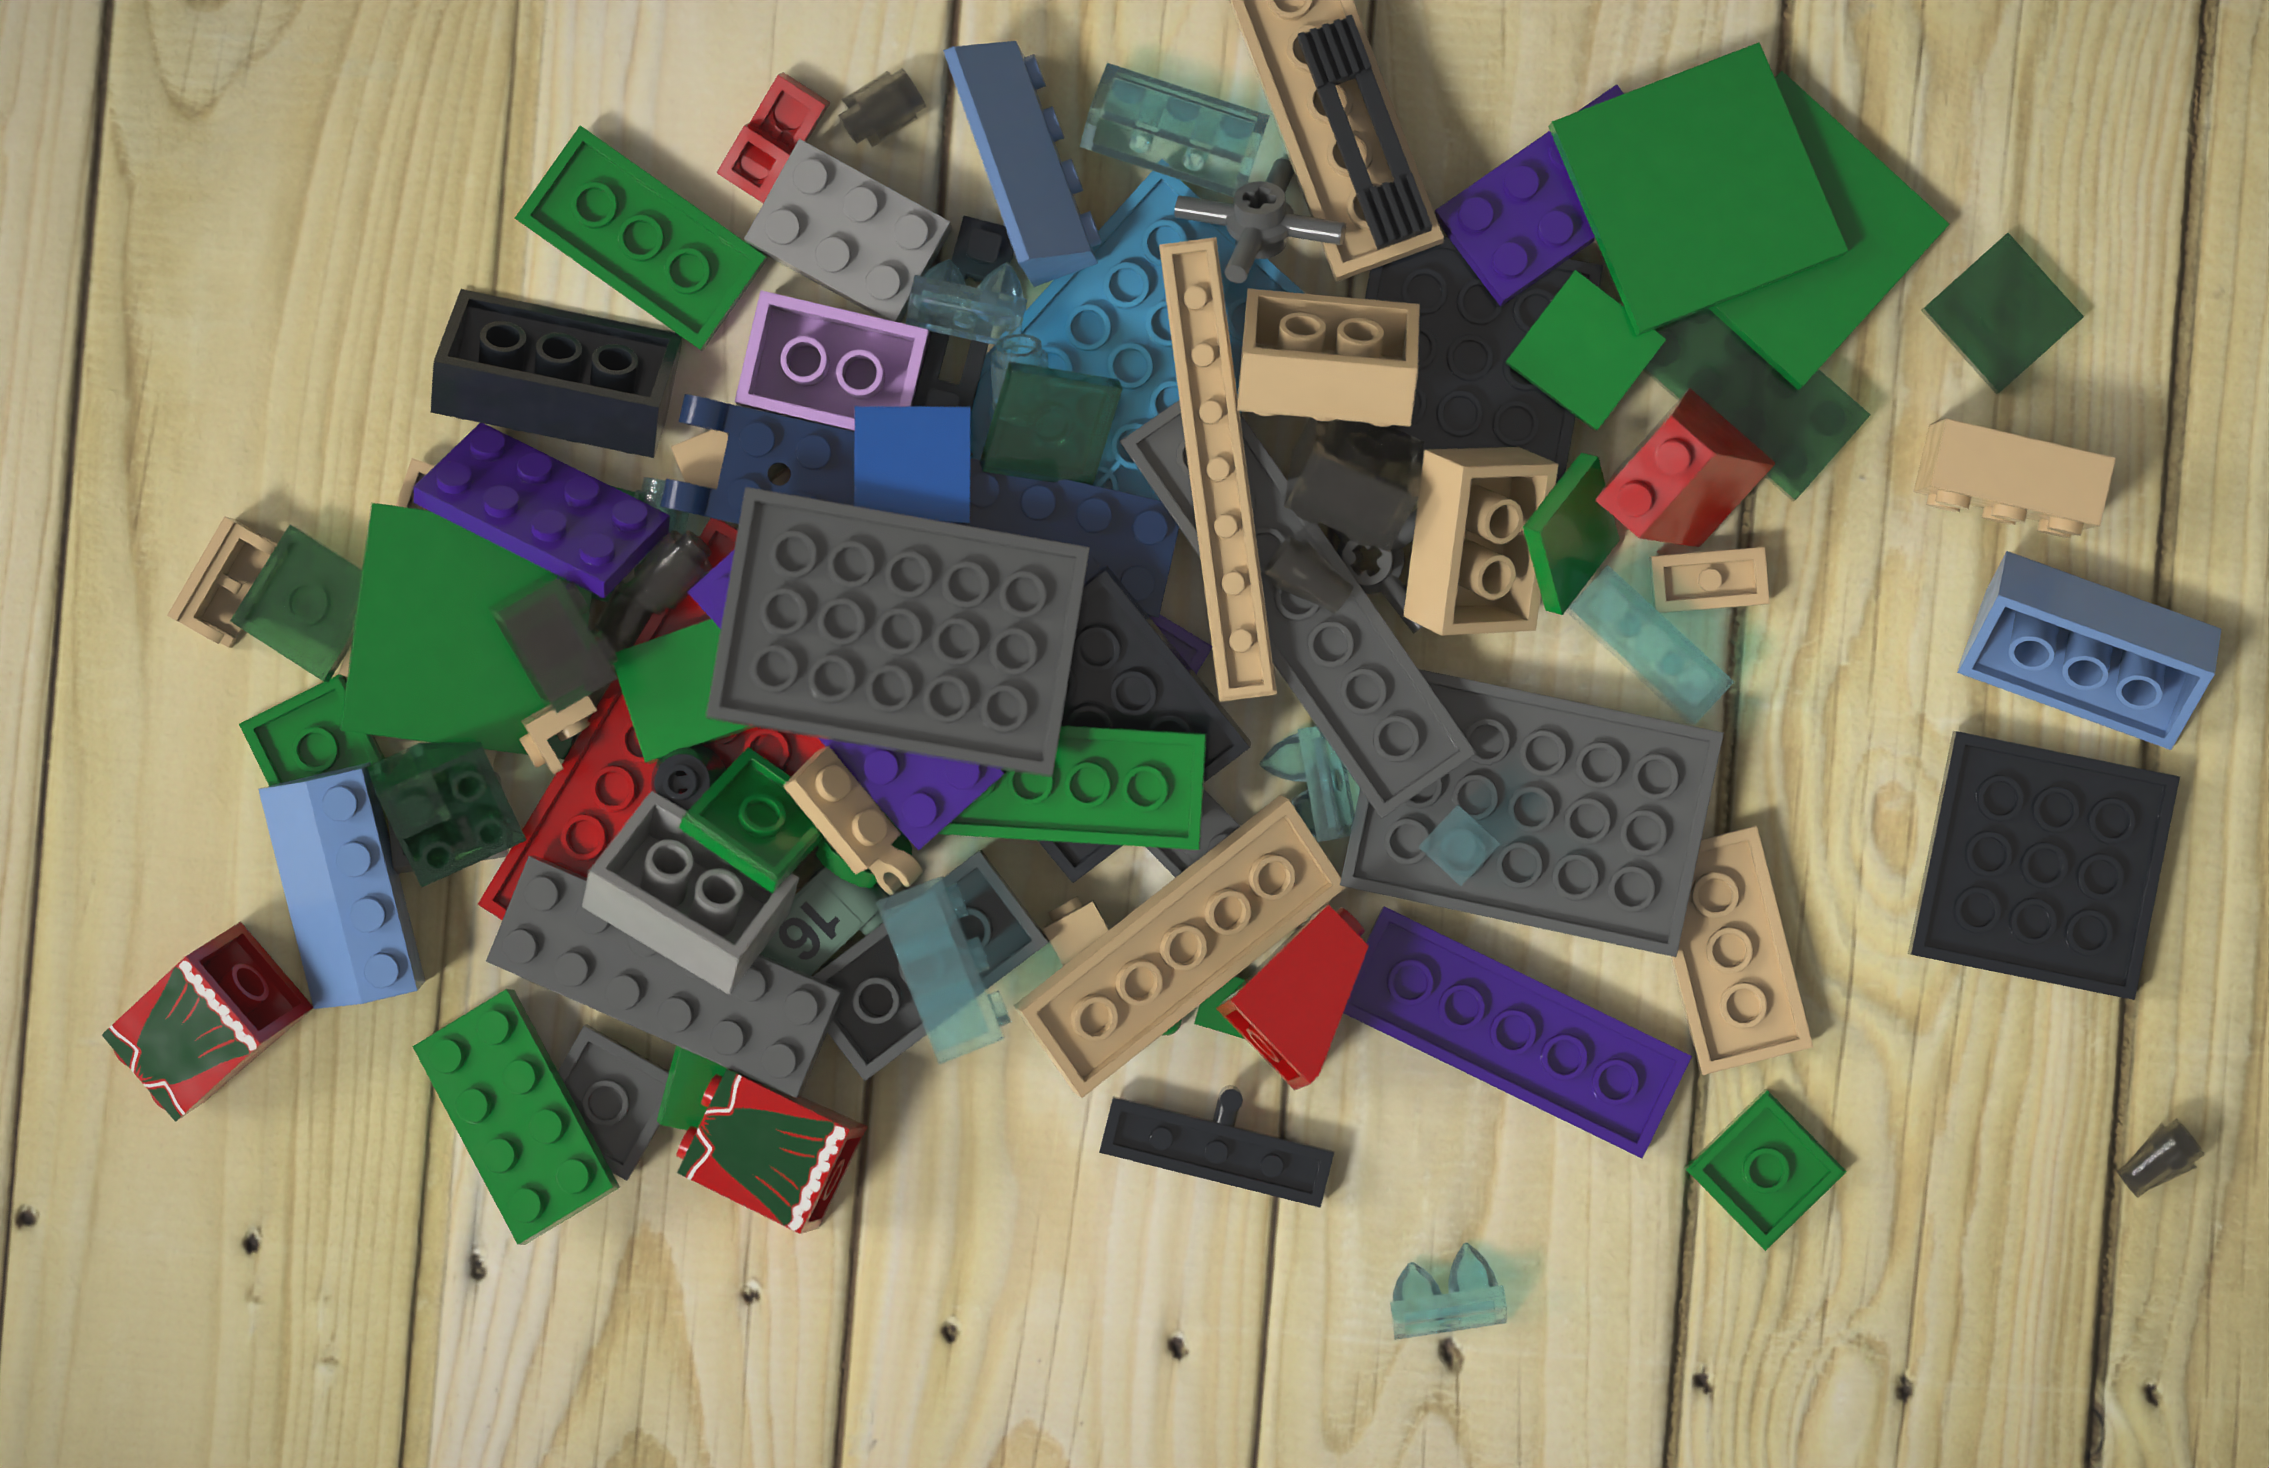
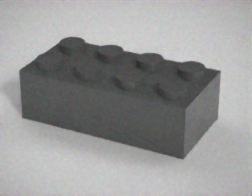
M980 850L813 976L844 990L828 1034L862 1079L866 1081L1048 944L1049 940L984 852Z

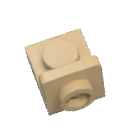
M581 686L522 720L528 734L519 738L536 768L546 763L553 774L564 769L547 739L556 734L560 741H564L590 725L587 716L597 710Z

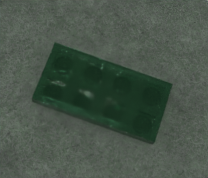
M1709 308L1654 329L1665 337L1666 341L1643 371L1676 400H1679L1691 388L1775 462V465L1764 477L1792 501H1795L1871 415L1819 369L1802 388L1797 390Z

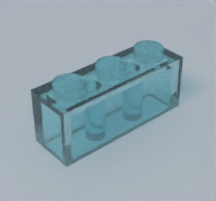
M1107 63L1091 103L1079 147L1234 197L1235 192L1249 182L1270 115Z
M1608 565L1602 567L1592 577L1566 610L1573 619L1687 724H1696L1734 683L1726 673Z
M941 875L876 901L938 1063L942 1064L1003 1040L1006 1035L1002 1026L1011 1023V1019L1000 991L989 994L981 972L990 969V965L979 937L968 940L960 918L969 915V911L958 883L947 886L944 876Z

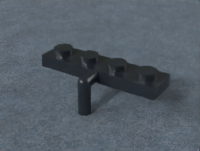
M1227 1085L1221 1089L1213 1121L1113 1096L1099 1153L1319 1208H1321L1334 1156L1333 1150L1236 1127L1235 1123L1239 1108L1243 1103L1241 1091L1233 1085Z

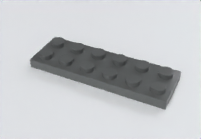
M538 856L528 857L486 962L795 1098L801 1097L842 999L844 990L759 954L729 995L583 908L582 904L588 878Z

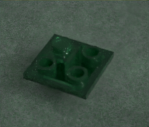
M481 742L418 743L367 766L376 795L421 888L527 841Z

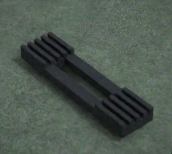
M1352 14L1346 16V19L1334 20L1332 24H1323L1321 28H1312L1310 32L1298 33L1300 47L1377 250L1432 231L1430 218L1414 176L1408 166ZM1352 79L1357 81L1394 179L1393 182L1388 183L1387 181L1379 187H1373L1335 87Z
M963 215L912 407H971L972 411L976 390L1014 253L1004 225ZM970 277L974 278L973 281L980 282V280L985 281L986 287L960 385L939 380L938 378L965 279Z

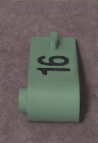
M822 866L802 886L801 890L794 895L790 914L760 954L811 976L858 930L865 936L874 931L891 913L884 906L891 896L878 883L874 888L858 887L840 879L825 866Z

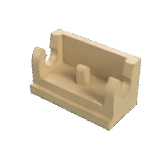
M224 516L167 616L217 644L221 643L228 648H232L288 550L236 519Z

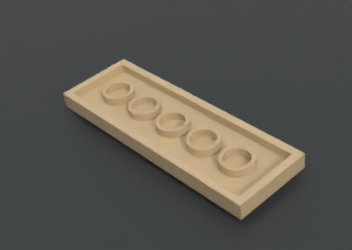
M1229 0L1311 217L1346 223V235L1342 245L1321 242L1335 281L1347 279L1442 244L1444 242L1442 231L1354 1ZM1351 14L1367 52L1372 71L1408 166L1414 176L1432 224V231L1380 250L1376 248L1298 41V33L1310 32L1312 28H1321L1323 24H1332L1334 20L1346 19V16ZM1356 79L1336 85L1335 87L1373 187L1382 186V183L1387 181L1388 183L1393 182V176Z
M1279 795L1013 1007L1073 1092L1083 1098L1346 887L1340 886V875L1290 800Z

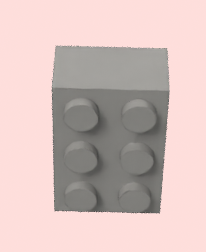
M799 139L744 240L759 252L877 317L901 323L953 228L950 221Z
M651 791L590 869L582 907L730 995L790 914L799 878L791 873L772 894L679 829L682 817L687 811Z

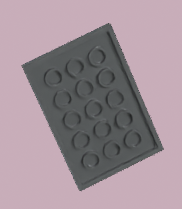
M745 487L706 719L1051 777L1053 775L1090 548Z
M1418 669L1476 754L1382 819L1360 789L1340 886L1677 957L1724 733Z

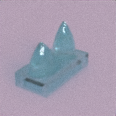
M948 259L929 269L923 276L914 275L906 324L929 329V331L1018 350L1027 299L1023 296L1021 282L1016 272L1008 262L995 268L975 288L966 286L960 270Z
M1317 726L1298 729V733L1290 735L1275 744L1260 761V766L1279 778L1295 782H1307L1308 789L1302 791L1290 802L1312 835L1317 838V842L1348 837L1351 834L1355 812L1347 769Z
M1464 1243L1455 1256L1449 1275L1447 1294L1441 1293L1439 1285L1424 1268L1414 1262H1410L1398 1277L1393 1291V1300L1390 1302L1394 1340L1507 1323V1304L1504 1286L1498 1285L1495 1274L1487 1260L1469 1243Z

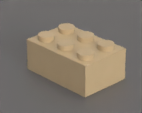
M1248 289L1237 411L1254 412L1262 416H1274L1277 414L1303 416L1319 421H1333L1336 419L1369 422L1372 425L1381 427L1391 425L1411 426L1418 371L1419 304Z
M1944 419L1928 427L1913 492L1928 495L1926 505L1934 508L1960 512V509H1969L1971 505L1983 508L1981 518L2015 525L2016 522L2025 523L2026 519L2039 521L2037 528L2039 532L2071 538V535L2081 536L2082 530L2100 526L2116 458L1951 419Z
M1520 447L1425 450L1403 617L1440 635L1536 631L1541 593L1523 526L1556 485L1558 464Z

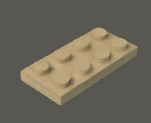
M1757 826L1701 839L1677 957L1671 956L1700 1074L1706 1075L1813 1048Z

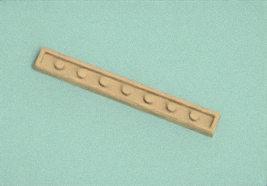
M1214 237L1159 245L1219 702L1277 695L1240 413L1237 411L1238 397L1217 239Z

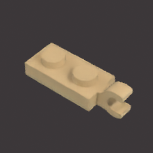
M829 746L817 751L783 785L855 874L869 868L881 888L891 895L902 884L905 887H909L923 873L919 863L910 854L898 850L891 845L900 835V832Z

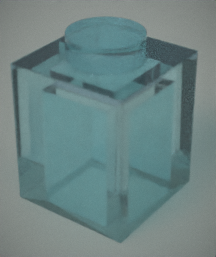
M1457 805L1421 843L1419 848L1454 881L1463 886L1502 844L1460 805Z

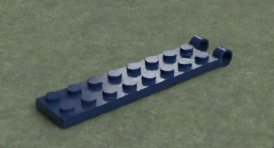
M684 395L679 417L680 423L728 433L729 436L717 489L666 478L660 503L661 507L739 524L745 487L854 506L855 432L704 397ZM970 458V523L953 524L1089 547L1084 584L1108 566L1147 615L1159 618L1179 526L1160 500ZM775 463H783L790 469V479L784 485H775L768 478V470Z

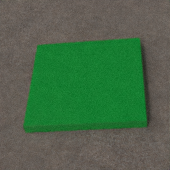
M1760 42L1552 121L1548 126L1636 336L1834 260L1848 252V248Z
M1781 71L1775 77V80L1848 248V252L1844 256L1709 309L1799 390L1950 224L1788 75Z
M371 502L340 730L528 755L519 738L528 734L522 720L580 687L592 592L429 510ZM555 734L547 739L558 759L565 760L571 750L573 736L560 741Z

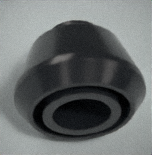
M698 745L679 748L657 761L652 773L651 788L653 792L688 811L726 771V767L720 757L705 746ZM681 771L687 773L686 776H678ZM680 789H688L684 793L679 792Z

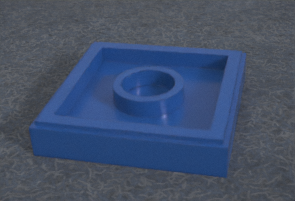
M855 406L854 506L947 523H970L971 407Z

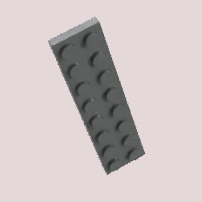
M1179 400L1122 439L1120 443L1200 557ZM1240 413L1273 664L1382 819L1475 755L1476 752Z

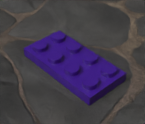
M1616 84L1580 110L1624 93ZM1550 131L1444 203L1434 212L1439 226L1500 307L1596 240Z
M479 423L414 486L415 504L602 598H605L670 531L669 514L484 423Z

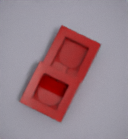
M786 73L778 74L753 118L748 124L743 126L716 173L764 204L798 140L808 141L831 102Z

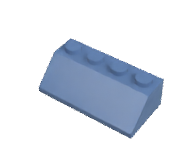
M1017 41L954 46L943 50L1017 261L1032 285L1036 287L1098 264L1092 247L1101 244L1102 241L1091 212L1088 211L1080 214L1074 194L1083 191L1072 159L1061 161L1055 142L1064 139V134L1053 106L1043 109L1037 89L1045 87L1046 84L1035 55L1032 54L1024 57Z
M2006 551L1985 592L1961 658L1958 673L2172 750L2215 675L2221 628Z
M371 762L259 788L313 1008L364 1004L418 991L426 981L400 877L393 868L390 837Z

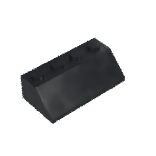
M460 289L433 361L430 413L654 458L667 419L682 337L674 332Z

